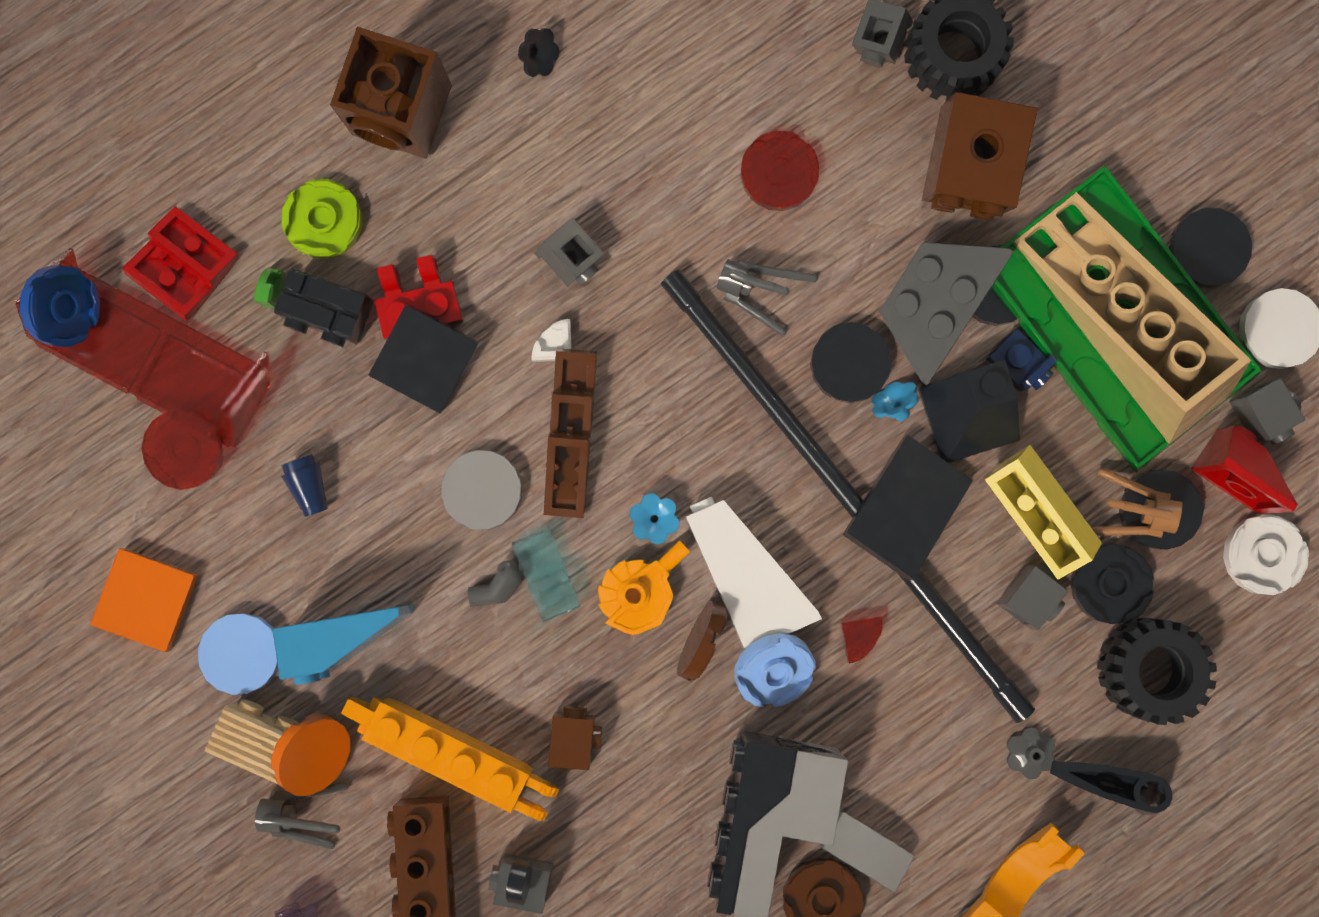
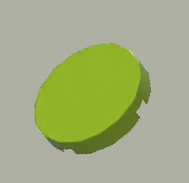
M313 179L305 182V185L301 186L298 190H293L288 195L282 208V228L291 244L302 254L315 259H332L345 254L357 242L363 228V213L357 199L344 185L330 179Z

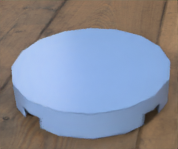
M247 613L226 615L213 622L204 632L198 647L199 667L205 679L217 690L231 695L248 694L267 685L278 671L272 629L275 628L262 617Z
M784 633L767 635L752 642L740 654L734 667V680L743 698L754 706L764 707L763 704H773L774 707L783 706L798 699L810 687L813 681L811 676L813 669L816 670V661L807 644L797 636Z

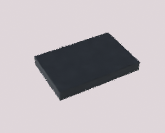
M906 435L898 444L842 535L908 581L913 580L973 480L918 441Z

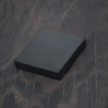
M407 303L368 376L441 414L479 342Z

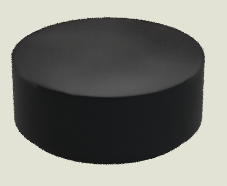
M516 859L512 863L506 887V900L508 903L525 904L531 883L532 862Z

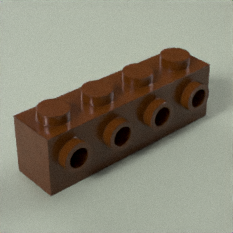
M449 795L400 799L393 806V811H389L387 816L388 835L395 838V853L390 855L391 878H397L398 894H394L392 898L393 917H456Z

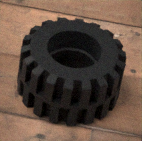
M930 0L923 7L921 14L919 13L905 44V47L908 48L904 55L905 64H911L907 72L911 79L919 78L916 86L922 92L926 87L930 89L932 93L929 97L938 100L940 95H944L947 101L955 92L975 95L976 93L977 96L983 94L993 84L1008 63L1011 56L1009 52L1014 45V38L1008 37L1013 27L1011 21H1003L1006 11L1002 6L995 9L992 6L995 0H935L934 2ZM945 32H959L966 35L974 43L978 59L970 62H959L951 59L942 51L938 35Z
M1138 618L1137 622L1131 621L1121 624L1122 631L1113 630L1108 635L1113 642L1111 645L1103 643L1100 652L1105 653L1106 656L1104 661L1098 660L1097 669L1104 670L1105 676L1098 677L1100 686L1108 688L1109 691L1105 695L1109 701L1118 704L1116 708L1135 718L1158 725H1167V722L1173 724L1184 722L1183 715L1193 718L1200 713L1196 708L1198 704L1204 706L1208 704L1211 698L1205 695L1207 689L1215 690L1217 682L1210 680V673L1217 672L1216 663L1208 661L1207 657L1213 655L1209 646L1200 644L1204 638L1198 632L1188 631L1189 626L1170 620ZM1160 646L1170 657L1172 674L1169 682L1163 689L1149 694L1144 689L1140 680V664L1150 650Z

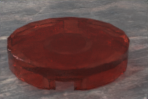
M775 130L760 135L748 147L742 157L740 178L744 191L754 203L768 210L786 211L798 207L810 197L818 182L819 162L815 150L809 143L807 144L801 139L799 135L790 131Z
M186 409L164 412L152 420L144 433L141 447L144 464L151 475L167 487L183 490L202 486L215 477L224 459V455L222 456L223 435L215 422L202 412Z

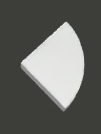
M570 319L553 323L540 335L532 350V362L555 361L557 348L572 349Z

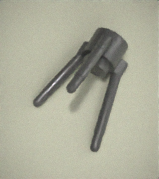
M727 259L717 284L718 290L726 292L724 300L739 306L778 334L785 335L787 331L784 327L740 297L741 294L749 296L753 286L782 295L789 294V288L757 278V274L808 282H816L818 280L817 275L751 264L743 260H739L737 263Z
M347 782L330 784L324 790L311 796H295L288 791H275L273 799L262 798L259 801L255 815L256 830L258 832H271L273 837H286L315 846L333 849L335 847L333 841L293 830V828L339 833L340 826L325 822L296 819L297 807L294 804H290V801L344 791L349 788V784Z

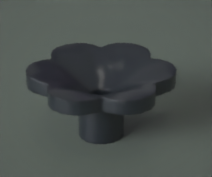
M548 28L540 30L529 29L525 34L524 42L520 44L518 50V57L524 63V72L531 77H536L538 74L548 76L553 70V62L559 56V47L554 43V34Z

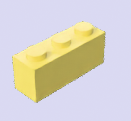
M1031 445L998 464L987 476L985 481L1057 579L1064 577L1094 559L1102 542Z

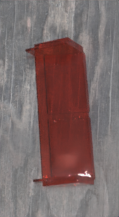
M69 248L60 259L55 258L48 266L75 267L82 271L80 273L84 274L86 278L91 279L97 288L100 299L99 319L96 326H91L90 331L87 333L89 336L83 342L71 347H57L45 345L34 339L24 327L19 311L20 297L15 301L26 337L33 340L39 348L126 394H133L137 397V400L225 447L232 446L237 448L269 390L270 369L268 352L264 351L255 362L78 268L72 248Z

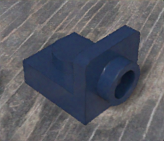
M1018 329L1014 330L986 358L990 364L1005 359L1013 385L1019 392L1030 387L1038 390L1054 374L1050 368L1058 360L1053 354L1046 357Z

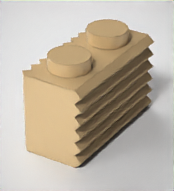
M241 699L240 703L234 702L226 705L222 710L219 721L215 725L212 736L208 740L205 752L278 784L275 780V771L271 769V758L275 745L287 728L294 723L296 725L300 723L284 716H278L277 719H273L263 714L264 707L246 699Z

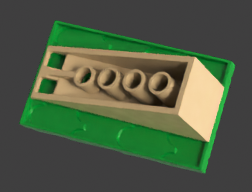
M1105 165L1000 247L1008 248L1014 254L992 288L1019 320L1018 323L1046 357L1053 354L1058 359L1053 366L1063 377L1066 385L1097 421L1098 427L1136 473L1261 372V369Z

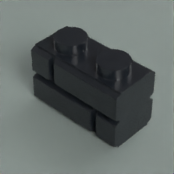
M291 268L284 281L283 290L279 294L274 313L285 319L284 327L303 334L307 333L308 328L322 332L321 340L343 348L346 341L356 345L359 343L365 322L373 306V300L367 294Z

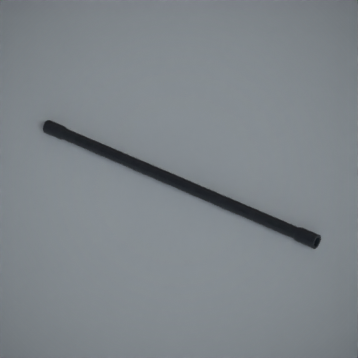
M679 269L672 272L661 282V286L678 307L691 318L853 518L863 502L862 497L707 308L699 293ZM919 570L916 577L910 581L899 575L990 687L994 697L1015 723H1020L1028 718L1035 711V707L1014 681L1009 679L923 572Z

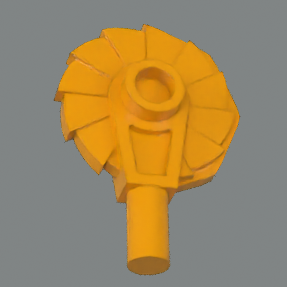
M680 540L658 561L655 560L651 564L643 563L644 560L629 562L624 560L618 563L611 571L607 570L602 586L599 585L598 587L601 602L598 605L609 618L605 622L607 625L630 635H636L661 625L673 599V593L667 579L670 575L669 572L690 553Z

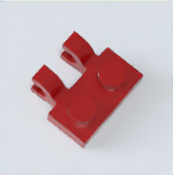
M433 255L416 258L424 283V288L403 292L398 268H394L393 264L377 268L380 283L385 293V297L374 299L383 339H388L407 303L447 325L463 321L454 282H441L437 260L433 258Z

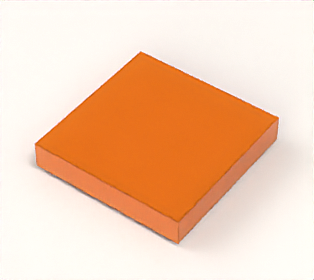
M119 548L90 625L163 652H169L173 646L199 575L125 548Z

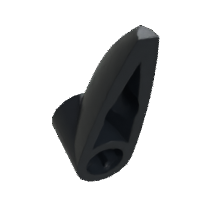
M1053 761L1050 774L1085 791L1132 807L1144 815L1162 812L1170 806L1172 801L1170 785L1165 779L1157 775L1126 768L1082 762ZM1148 784L1154 786L1153 792L1159 795V801L1152 802V806L1147 805L1146 797L1140 795V789L1148 788Z

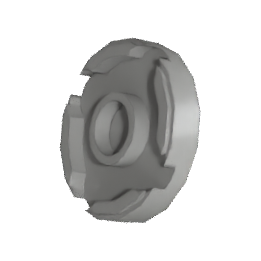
M474 450L459 456L447 468L442 480L441 498L446 511L457 523L470 529L490 530L505 524L516 513L521 500L522 482L517 469L507 458L492 451Z

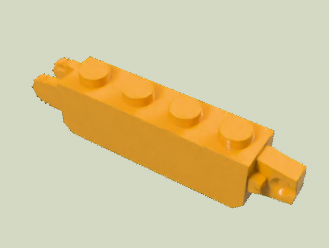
M351 696L341 712L344 716L360 724L357 732L363 734L361 740L509 813L515 809L531 818L544 821L548 814L546 809L520 795L525 786L538 791L546 797L556 798L559 788L553 783L531 773L533 768L528 764L398 700L389 697L384 700L373 697L371 703H368L355 696Z

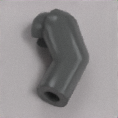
M503 561L498 565V573L490 585L468 587L470 607L499 604L508 601L521 582V574L517 563Z

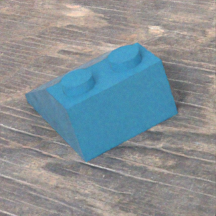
M413 604L272 629L280 680L294 677V684L300 685L330 677V669L343 665L414 612Z

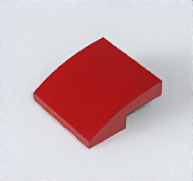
M175 206L147 233L150 241L122 269L127 277L187 322L225 278L237 260L238 253Z

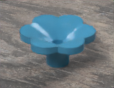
M892 382L884 388V391L876 393L871 400L874 405L872 411L875 417L882 418L888 416L895 418L897 421L907 419L910 416L909 408L914 407L919 401L915 383L907 382L902 384L900 382Z
M654 493L645 495L641 504L634 505L630 510L629 515L634 522V535L638 539L649 538L654 544L664 543L668 534L676 532L679 528V519L674 515L676 512L674 501L669 498L660 499ZM656 515L658 522H651V517Z

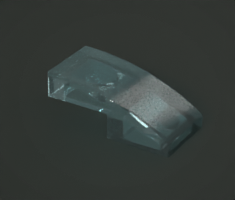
M549 527L512 542V547L527 579L528 588L543 622L581 607Z

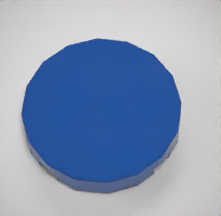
M50 265L38 269L27 279L20 294L19 311L24 327L34 339L49 346L71 347L83 342L89 336L87 333L90 331L91 326H96L99 319L100 299L95 284L91 279L86 278L84 274L80 273L82 271L75 267Z

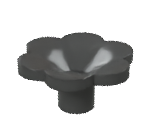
M1026 727L1020 735H1012L1007 741V748L1010 752L1007 757V763L1012 770L1021 771L1028 779H1036L1042 771H1050L1052 762L1055 761L1052 754L1055 749V743L1050 736L1041 735L1034 727ZM1036 752L1037 756L1033 758V754Z

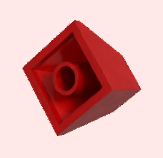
M1241 426L1217 429L1191 469L1256 514L1294 512L1298 504L1268 450L1256 442L1257 436Z

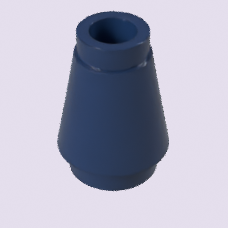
M312 454L281 465L284 472L281 478L305 517L328 509L325 502L326 497L320 462L315 463Z

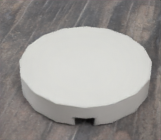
M1280 288L1265 292L1248 303L1240 317L1239 335L1241 342L1244 341L1248 349L1247 352L1253 360L1265 367L1284 369L1303 364L1315 355L1319 348V309L1309 297L1297 290Z
M1256 515L1243 519L1231 529L1224 543L1223 559L1228 574L1238 586L1251 593L1276 595L1283 593V591L1290 587H1294L1301 581L1308 568L1309 550L1306 541L1302 540L1301 535L1298 533L1300 532L1299 529L1288 520L1280 516Z

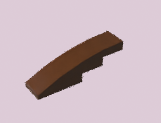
M557 348L550 434L547 445L544 515L584 518L597 351Z

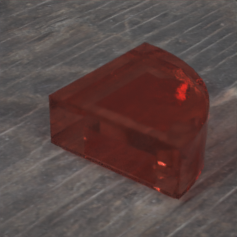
M882 616L840 623L847 663L850 664L863 659L874 648L882 633Z

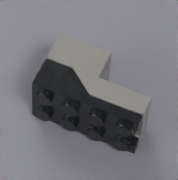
M742 730L741 740H733L729 764H732V771H735L733 781L726 780L722 805H724V813H727L726 822L719 821L717 825L715 846H717L716 855H719L718 863L711 862L707 887H709V898L717 899L716 913L726 915L733 913V916L768 917L782 837L834 845L848 760L838 748Z

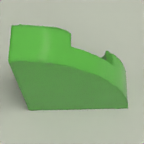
M266 268L261 273L254 295L256 303L265 308H275L279 294L283 290L284 270Z

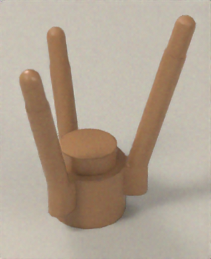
M1103 468L1098 470L1100 476L1154 500L1146 499L1145 504L1141 505L1109 499L1107 502L1109 507L1142 514L1141 523L1149 525L1091 527L1097 536L1150 535L1162 538L1163 532L1173 534L1177 532L1182 515V502L1170 500V493L1153 490Z

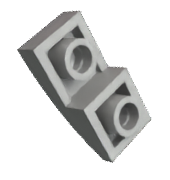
M839 811L834 845L821 843L819 847L893 892H896L914 858V855L843 811Z

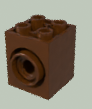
M357 27L330 106L353 136L386 149L403 151L427 159L452 85L436 51Z
M955 92L940 108L921 201L931 202V209L941 212L954 213L955 209L971 210V217L984 220H994V216L1002 217L1003 213L1017 208L1038 108ZM974 145L981 148L983 159L976 155Z

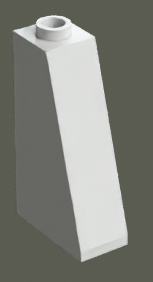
M709 497L690 506L693 514L685 518L744 650L752 642L764 636L778 633L789 634L822 619L818 610L724 500L715 504L713 498Z

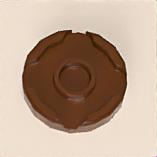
M712 601L704 607L684 645L677 667L678 676L692 681L702 675L716 650L714 649L716 646L714 642L717 633L721 634L724 630L727 619L726 607Z
M815 858L801 863L789 874L783 888L782 906L786 917H861L865 896L858 878L846 865L833 859Z

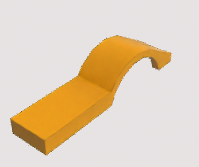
M1052 823L1048 824L1018 845L1003 860L991 876L980 898L962 917H1020L1025 904L1038 887L1054 873L1063 869L1070 870L1085 854L1084 850L1077 844L1074 847L1068 845L1056 835L1059 832L1058 828Z

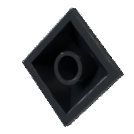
M1005 359L918 389L939 456L947 463L1020 441L1018 397Z

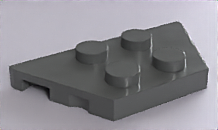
M923 242L879 312L921 382L925 385H929L1014 254L1012 250L1008 248Z

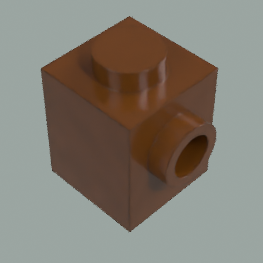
M563 706V712L554 713L552 717L548 767L590 770L592 751H600L602 727L595 726L596 715H587V708L578 706Z

